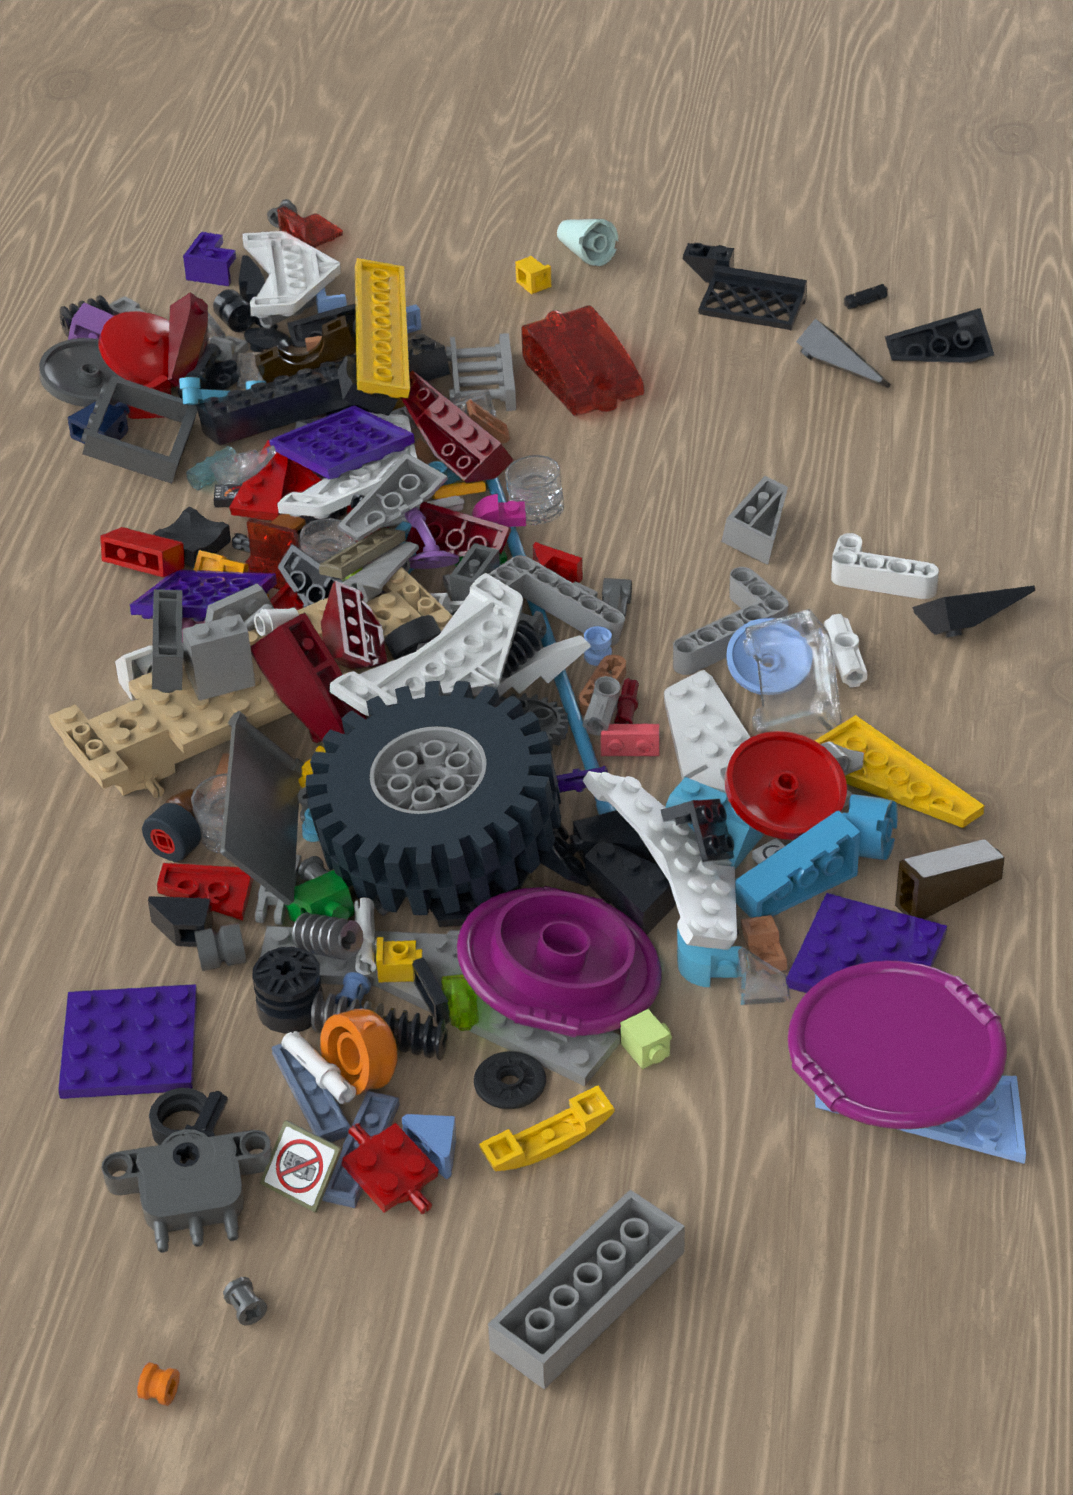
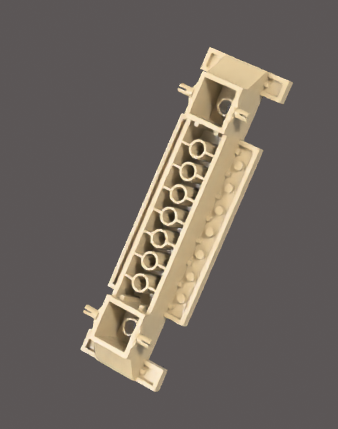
M402 567L383 586L382 589L386 594H382L366 603L373 610L382 625L384 642L387 635L393 630L418 617L432 615L441 632L453 617ZM328 598L297 610L299 615L304 612L306 613L322 640L321 620ZM256 628L248 631L250 646L264 637L258 634ZM385 642L388 663L394 661V658ZM252 656L256 685L253 687L199 701L184 667L182 690H175L171 693H163L152 689L151 672L128 682L129 691L137 700L89 720L76 704L49 715L52 727L64 740V745L89 776L95 778L103 789L115 785L123 796L136 790L148 789L154 798H158V794L160 797L164 794V789L158 782L176 773L174 764L231 740L232 727L228 725V722L237 711H241L247 716V721L256 728L292 712L279 700ZM338 665L343 675L352 671L361 674L376 668L349 669Z

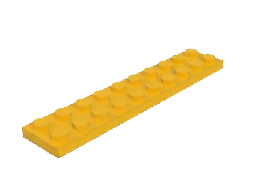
M357 258L355 264L357 390H362L368 394H385L392 398H408L410 381L404 266Z

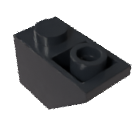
M688 243L683 254V260L706 283H710L714 265L734 268V248H727L723 245L710 246L703 245L702 243Z
M148 897L151 922L176 946L197 947L194 932L210 929L213 926L214 919L211 899Z

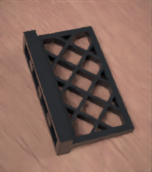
M714 265L712 279L698 312L699 315L792 330L800 308L807 300V280ZM714 289L723 290V292L717 294ZM737 293L746 294V296L740 298ZM729 296H732L735 299L726 304L722 300ZM760 297L770 298V299L763 302V300H762ZM752 300H755L758 303L749 308L745 304ZM783 301H788V302H793V303L790 304V305H786ZM714 302L720 305L716 308L707 307V305ZM777 303L781 307L775 311H771L768 308ZM739 305L743 309L739 312H733L730 310ZM760 310H764V312L766 313L762 316H756L753 314ZM783 314H787L789 320H780L777 319V317Z

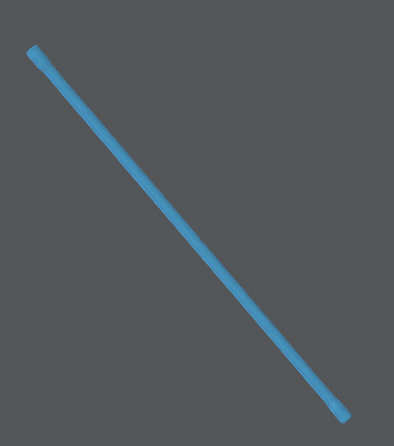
M499 477L486 480L490 494H498V503L507 502ZM510 527L512 530L507 539V544L512 558L515 556H526L516 527ZM527 600L532 616L536 611L543 614L547 626L546 633L541 639L543 648L556 643L545 610ZM564 669L554 678L565 713H567L568 722L585 770L598 768L599 764L587 729L583 727V718L566 669ZM594 796L599 815L616 810L610 802L599 801Z

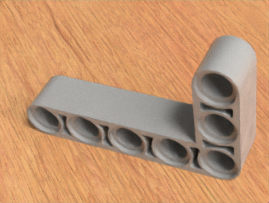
M515 556L489 573L490 576L520 593L522 597L582 633H585L591 627L601 626L607 628L612 633V644L610 646H614L619 642L625 622L623 613L527 556Z
M747 567L734 568L730 572L729 596L741 609L675 640L673 643L674 671L682 675H689L726 658L727 647L731 637L741 626L750 621L761 618H775L788 622V600L752 569Z

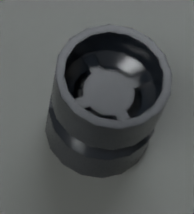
M233 289L224 290L214 300V312L232 331L244 332L255 322L256 316H251L250 304L237 291Z

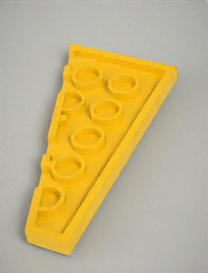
M856 715L814 740L819 744L830 741L841 747L864 753L863 767L845 775L847 784L885 799L893 800L898 804L964 828L984 814L985 805Z

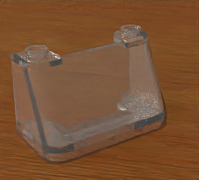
M807 609L746 627L747 639L744 640V648L747 655L752 656L757 662L762 707L757 708L755 715L752 717L756 732L827 733L842 724L830 635L826 627L813 612Z

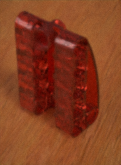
M591 305L565 313L553 310L546 315L545 319L522 325V354L526 365L572 415L579 416L597 409L602 412L613 411L617 408V399L622 402L644 394V383L633 361L618 337Z

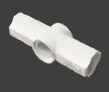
M842 614L831 615L828 620L824 621V630L832 650V663L838 668L843 683H846L849 687H858L867 680V670L858 648L859 638L853 633L848 618H844Z

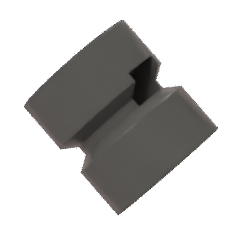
M239 923L221 926L220 931L217 933L212 928L194 932L202 971L220 968L222 962H225L228 966L246 963Z

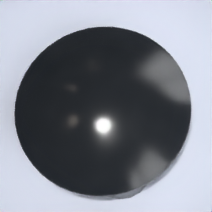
M255 327L244 332V338L250 344V350L260 353L274 346H279L288 352L289 347L292 345L289 335L274 328Z
M229 359L224 362H215L207 376V385L203 390H225L233 386L241 375L236 361Z

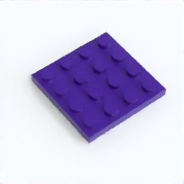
M356 406L349 407L269 440L272 450L327 479L338 478L342 473L360 469L366 463L381 460L385 455L403 451L405 447L415 443L413 433Z
M179 570L166 576L130 604L131 615H141L143 619H153L154 589L182 590V618H193L197 622L205 621L208 605L250 586L258 584L267 594L277 584L276 574Z
M826 893L786 977V988L807 993L814 985L829 975L844 968L867 962L905 961L933 967L946 936L947 926Z
M196 984L68 992L58 1087L60 1099L165 1093L178 1088H193L198 994Z

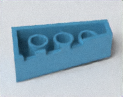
M837 810L736 879V904L750 918L772 915L773 917L856 877L861 832Z

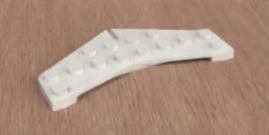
M286 232L242 233L244 248L269 274L258 296L253 297L250 301L251 316L266 318L277 314L292 316L341 273L340 262Z
M369 412L411 432L409 418L405 415L390 414L387 416L381 413ZM414 444L409 445L403 451L385 455L381 460L366 463L357 470H349L342 473L338 478H325L302 493L291 492L277 503L278 511L282 514H290L293 517L304 515L314 516L316 519L326 518L330 513L351 505L352 497L355 494L366 496L405 453L417 458Z
M484 573L472 584L469 595L437 637L414 653L361 674L352 671L338 677L330 683V693L364 715L369 716L366 701L379 695L387 707L398 704L395 689L407 685L413 699L425 697V682L440 681L444 696L451 695L456 681L470 682L473 696L478 695L485 685L498 688L522 611V595L489 574Z
M703 669L668 687L664 692V704L682 780L687 777L726 793L725 782L720 775V769L728 766L734 751L739 745L749 739L750 736L713 677ZM848 790L846 801L843 807L849 804V800L852 795V793Z
M588 771L583 779L588 790L599 801L610 802L637 831L668 879L681 917L677 926L685 943L690 946L722 950L730 949L737 939L735 867L730 866L732 863L729 860L703 862L695 832L688 824L676 826L675 821L663 822L660 810L666 807L645 791L637 779L630 776H614L607 772L597 773Z

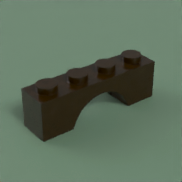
M344 315L322 325L321 339L310 351L294 354L284 351L279 346H274L255 355L256 368L266 383L273 382L274 378L278 376L296 375L301 369H316L322 363L334 362L345 356L354 355L356 352V337Z

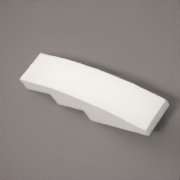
M579 635L542 648L540 651L535 652L532 658H527V662L524 665H519L517 671H512V675L509 678L501 677L499 687H495V689H498L499 697L511 687L520 694L540 676L549 683L589 649L591 645Z

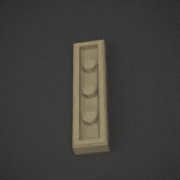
M382 527L319 565L320 574L343 579L406 541L405 532Z

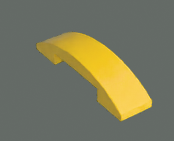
M599 1085L570 1098V1108L515 1135L507 1129L479 1143V1148L494 1171L525 1167L558 1154L588 1136L615 1112L613 1105Z

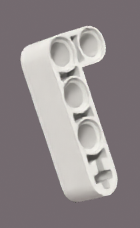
M853 533L843 534L838 538L832 556L831 580L836 585L918 599H930L937 594L939 569L936 565L928 562L862 552V539Z

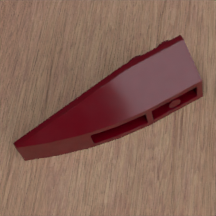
M413 370L409 373L408 398H400L434 456L465 483L496 479L514 461L504 446Z
M305 612L280 625L250 646L251 655L279 700L322 743V739L329 730L345 734L342 718L350 711H354L364 719H367L363 713L330 693V683L343 674Z

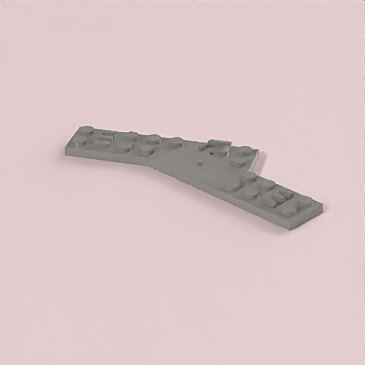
M267 926L260 957L268 951L279 947H296L293 941V927ZM450 930L447 934L375 931V940H377V937H384V941L416 940V948L423 950V957L448 1000L449 1021L510 1051L528 1054L535 1058L543 1067L572 1081L586 1086L620 1044V1035L612 1031L598 1035L576 1036L574 1038L515 1024L511 1019L495 1011L474 992L461 971L457 957V940L460 930ZM313 954L320 965L321 984L343 985V978L347 973L357 972L355 969L356 955L351 959L341 960ZM377 964L374 972L370 968V974L364 975L370 980L371 986H376L430 1012L414 982L378 983Z

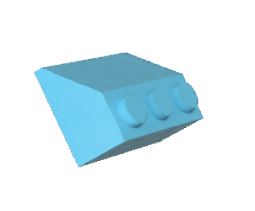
M685 777L670 794L665 807H672L692 800L720 799L727 814L726 825L728 833L734 841V858L729 859L732 863L730 866L736 869L763 837V833L753 829L736 814L726 793ZM688 823L690 828L694 831L693 825H690V823Z

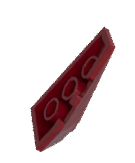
M191 292L170 305L168 381L179 388V379L185 378L188 372L194 370L206 345H208V304Z
M422 502L419 510L426 518L425 522L436 545L439 546V551L450 552L459 557L465 556L474 543L498 549L499 554H502L512 530L510 527L428 502ZM412 526L405 542H412L418 545L419 549L416 551V554L423 552L425 544L418 530Z

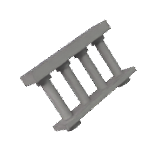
M509 333L499 334V344H495L493 347L456 349L455 337H450L451 347H446L447 360L452 362L454 389H449L450 401L461 410L460 401H468L469 399H500V401H505L506 411L516 410ZM496 356V360L457 363V359ZM497 370L498 373L496 375L458 377V373ZM499 385V389L460 391L459 387Z

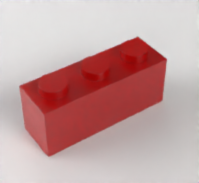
M124 527L100 536L101 559L103 562L160 577L168 576L185 568L183 542Z

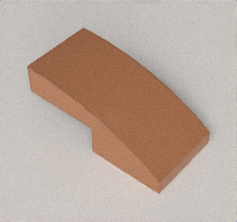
M772 915L741 919L746 947L755 973L762 974L787 970V958L779 943V930Z

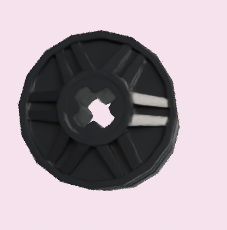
M279 947L268 951L257 960L252 973L257 1014L262 1024L272 1031L283 1034L309 1029L312 1027L311 1011L313 1000L319 991L323 992L320 965L316 957L307 950L298 947Z

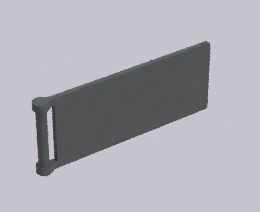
M237 711L228 722L232 729L220 852L289 906L294 902L299 812L298 793L300 791L299 778L302 773L301 767L304 763L298 758H292L249 723L247 716L241 711Z

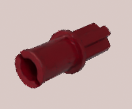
M630 678L624 680L621 696L618 698L614 724H633L634 712L639 705L636 699L639 687L637 680Z

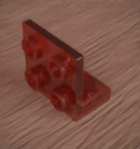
M286 206L277 209L279 231L286 232L313 248L333 241L335 238L343 235L341 228L317 213L303 218Z
M250 518L247 521V531L251 555L244 562L249 564L247 573L276 574L277 584L273 588L280 590L287 581L278 569V566L292 544L299 548L297 531Z

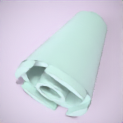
M605 219L564 220L557 229L558 239L589 265L602 266L609 262L616 252L614 247L615 242L618 241L617 229L611 222Z

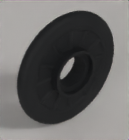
M506 1051L485 1059L476 1069L473 1082L478 1096L489 1105L501 1109H517L531 1104L540 1097L546 1086V1073L543 1066L532 1056L522 1052ZM506 1076H515L519 1079L514 1084H505L501 1081Z

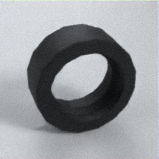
M426 615L399 626L387 635L385 642L394 660L416 652L419 643L430 642L441 631L434 617Z
M193 1088L173 1089L159 1096L151 1105L149 1112V1121L154 1141L161 1145L169 1135L180 1131L163 1126L162 1123L167 1117L181 1111H193L200 1114L207 1096Z

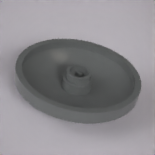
M76 338L55 344L43 354L39 363V378L46 391L55 398L76 406L87 407L96 402L100 396L103 384L108 385L112 375L119 378L122 377L117 375L105 363L100 354L99 339ZM111 400L110 402L111 405L118 403V401Z

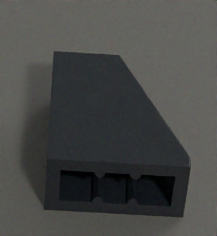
M617 810L573 821V834L570 835V844H572L575 852L579 853L583 863H585L584 856L603 838L658 865L637 831Z

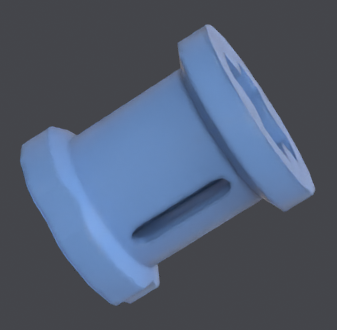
M357 972L347 973L343 978L344 986L341 993L335 996V1004L339 1003L342 996H346L349 1007L356 998L359 999L360 1009H362L361 1001L364 995L371 989L370 980Z

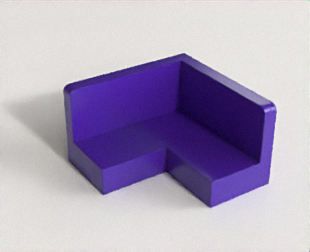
M200 232L183 255L186 280L221 286H229L231 284L229 268L236 260V251L220 248L224 243L223 235Z

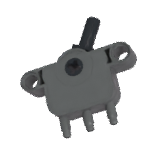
M216 1090L209 1093L194 1126L186 1124L183 1130L169 1135L161 1145L114 1152L105 1157L102 1162L105 1184L110 1193L114 1195L140 1193L145 1221L154 1230L155 1243L157 1244L158 1251L161 1253L168 1251V1232L189 1229L193 1245L199 1247L204 1243L203 1226L224 1223L228 1240H237L239 1237L237 1217L244 1208L241 1176L264 1172L270 1161L272 1153L271 1141L269 1136L261 1130H249L215 1136L213 1132L228 1102V1097L220 1091ZM254 1149L263 1150L261 1153L258 1154L249 1153ZM118 1171L126 1172L125 1174L119 1177L112 1176L115 1172Z

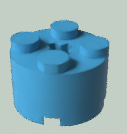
M852 794L849 800V812H843V815L861 832L859 857L887 860L895 842L891 835L892 829H897L898 810L896 802L885 798Z

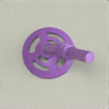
M417 507L405 513L406 520L418 530L425 544L422 553L409 558L410 568L433 569L454 565L459 562L458 555L439 551V546L436 545L425 522L426 518Z

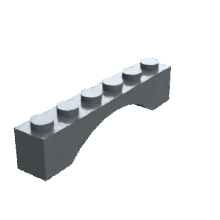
M154 589L152 689L163 693H171L175 690H182V590Z

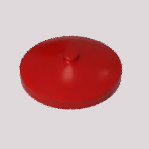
M132 311L117 314L104 324L98 343L100 354L105 363L117 375L143 386L161 375L168 377L169 320L147 312ZM170 382L171 388L177 387L176 385Z
M771 731L747 739L732 754L725 773L726 795L736 814L753 829L774 838L795 840L837 810L841 812L846 801L847 782L839 762L824 746L811 738L797 733Z

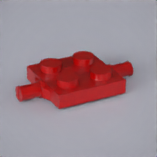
M356 1123L355 1127L353 1125L348 1133L357 1141L359 1146L342 1158L343 1168L384 1213L395 1205L411 1201L421 1214H425L426 1211L428 1212L432 1207V1203L421 1193V1190L426 1184L438 1177L439 1169L397 1123L373 1136H370L360 1123Z

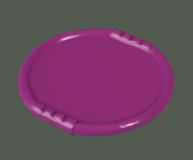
M549 886L512 890L494 896L475 908L464 921L458 935V962L468 984L486 1004L514 1021L515 1024L574 1038L576 1036L608 1033L620 1029L622 1021L649 1009L654 1003L661 987V962L653 943L630 917L604 902L603 899Z
M867 962L844 968L829 975L814 985L803 996L792 1014L788 1028V1050L792 1069L832 1112H837L852 1120L881 1128H928L966 1115L983 1103L994 1091L1002 1077L1007 1060V1043L1001 1017L959 976L913 962Z

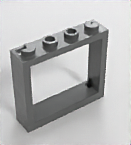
M112 375L108 385L103 384L93 413L89 417L87 428L84 429L81 440L85 442L82 454L172 484L198 412L197 406L183 405L182 398ZM111 400L181 422L182 424L170 456L99 434V429Z

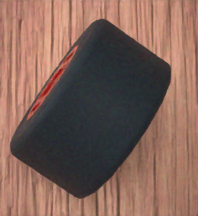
M165 803L144 821L142 826L143 837L149 848L156 855L172 862L183 860L199 845L202 838L201 829L196 819L182 806L174 803Z

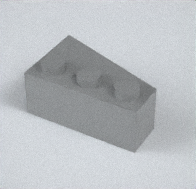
M764 476L727 517L721 542L768 565L788 487Z

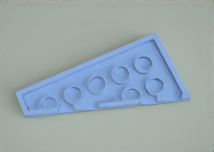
M1002 1076L990 1096L977 1108L960 1118L928 1128L897 1129L1025 1164L1026 1149L1017 1076ZM815 1094V1107L832 1112Z

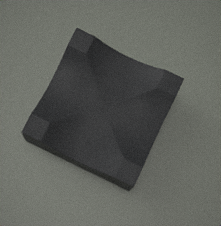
M346 356L337 371L343 400L354 406L365 407L375 414L381 413L389 416L398 398H392L379 393L368 394L362 390H357V362L354 358Z
M187 507L173 524L166 528L158 529L153 533L156 536L183 542L184 564L192 568L195 566L199 550L216 554L231 542L229 524L211 521L192 507Z

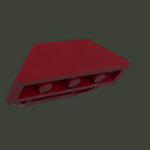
M334 581L321 620L323 642L337 665L349 669H359L386 664L387 656L382 625L373 610L363 601L365 597L362 592Z

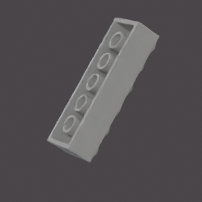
M629 1190L488 1323L490 1350L545 1390L684 1253L685 1226L632 1190Z

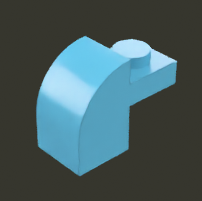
M677 928V965L680 974L687 981L698 986L710 987V978L742 977V946H731L728 950L690 946L685 943Z

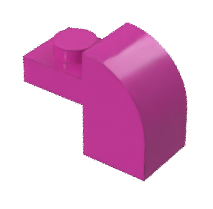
M494 494L481 499L472 511V516L503 526H526L524 501L498 503V494Z

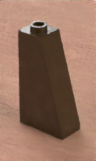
M983 839L899 861L895 906L903 914L926 919L1001 880L1005 857L997 848H994Z

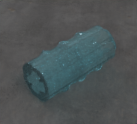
M227 446L187 470V480L193 488L201 490L239 467L240 458L234 449Z

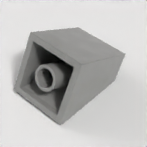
M240 614L226 616L222 619L196 624L183 629V667L199 701L256 686L249 633Z

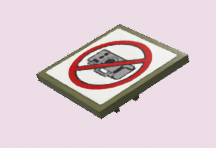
M285 1120L271 1153L270 1161L259 1184L313 1212H317L343 1148Z

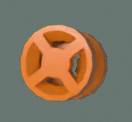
M147 1363L138 1381V1398L144 1400L155 1398L159 1404L170 1405L179 1386V1370L173 1368L162 1370L158 1364Z

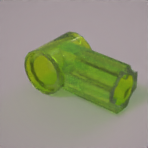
M463 974L441 976L442 991L448 1000L451 1026L457 1027L459 1031L471 1030L475 1024L479 1023V1012L476 1003L477 994L470 987Z

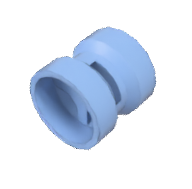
M594 626L585 631L584 639L591 647L584 652V659L587 663L598 666L605 656L612 655V648L610 647L612 644V633L607 628L601 626Z

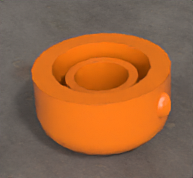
M353 1009L335 1014L326 1020L320 1038L322 1057L329 1064L333 1063L340 1069V1074L356 1088L355 1096L363 1094L369 1089H379L388 1084L397 1067L398 1052L394 1035L387 1022L379 1014L369 1009Z

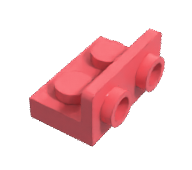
M610 724L607 731H601V756H659V724Z

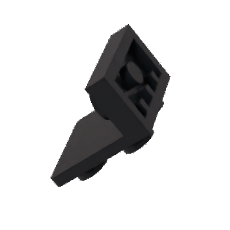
M720 799L692 800L660 810L663 822L675 821L676 826L688 823L693 825L703 862L734 858V841L728 833L726 825L727 814Z

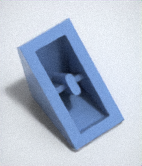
M406 1114L403 1116V1131L439 1169V1173L445 1179L452 1176L456 1145L455 1116Z

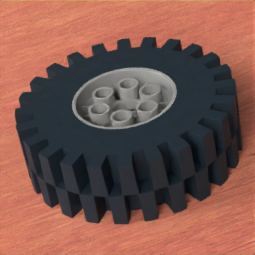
M440 681L425 682V697L413 699L407 685L395 689L398 704L387 707L378 695L366 701L369 713L368 719H364L354 711H350L342 718L345 734L333 730L327 732L322 739L326 753L314 752L310 761L313 774L306 776V789L309 796L307 803L329 870L334 869L335 874L343 879L348 888L353 885L358 899L369 898L373 900L379 895L383 910L397 913L405 897H408L413 915H428L431 898H441L445 914L460 911L458 894L470 891L477 906L491 898L488 883L494 880L506 892L510 891L518 885L515 866L533 873L540 865L538 849L548 852L551 850L555 842L553 828H559L561 823L559 808L561 797L549 739L546 731H541L537 716L532 711L524 714L521 702L515 697L510 696L501 703L498 689L485 685L474 699L470 682L456 681L451 695L444 696Z

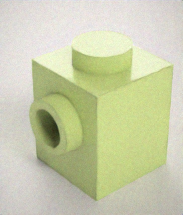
M649 1009L621 1022V1045L642 1069L659 1063L670 1056L671 1032L667 1025L660 1023Z

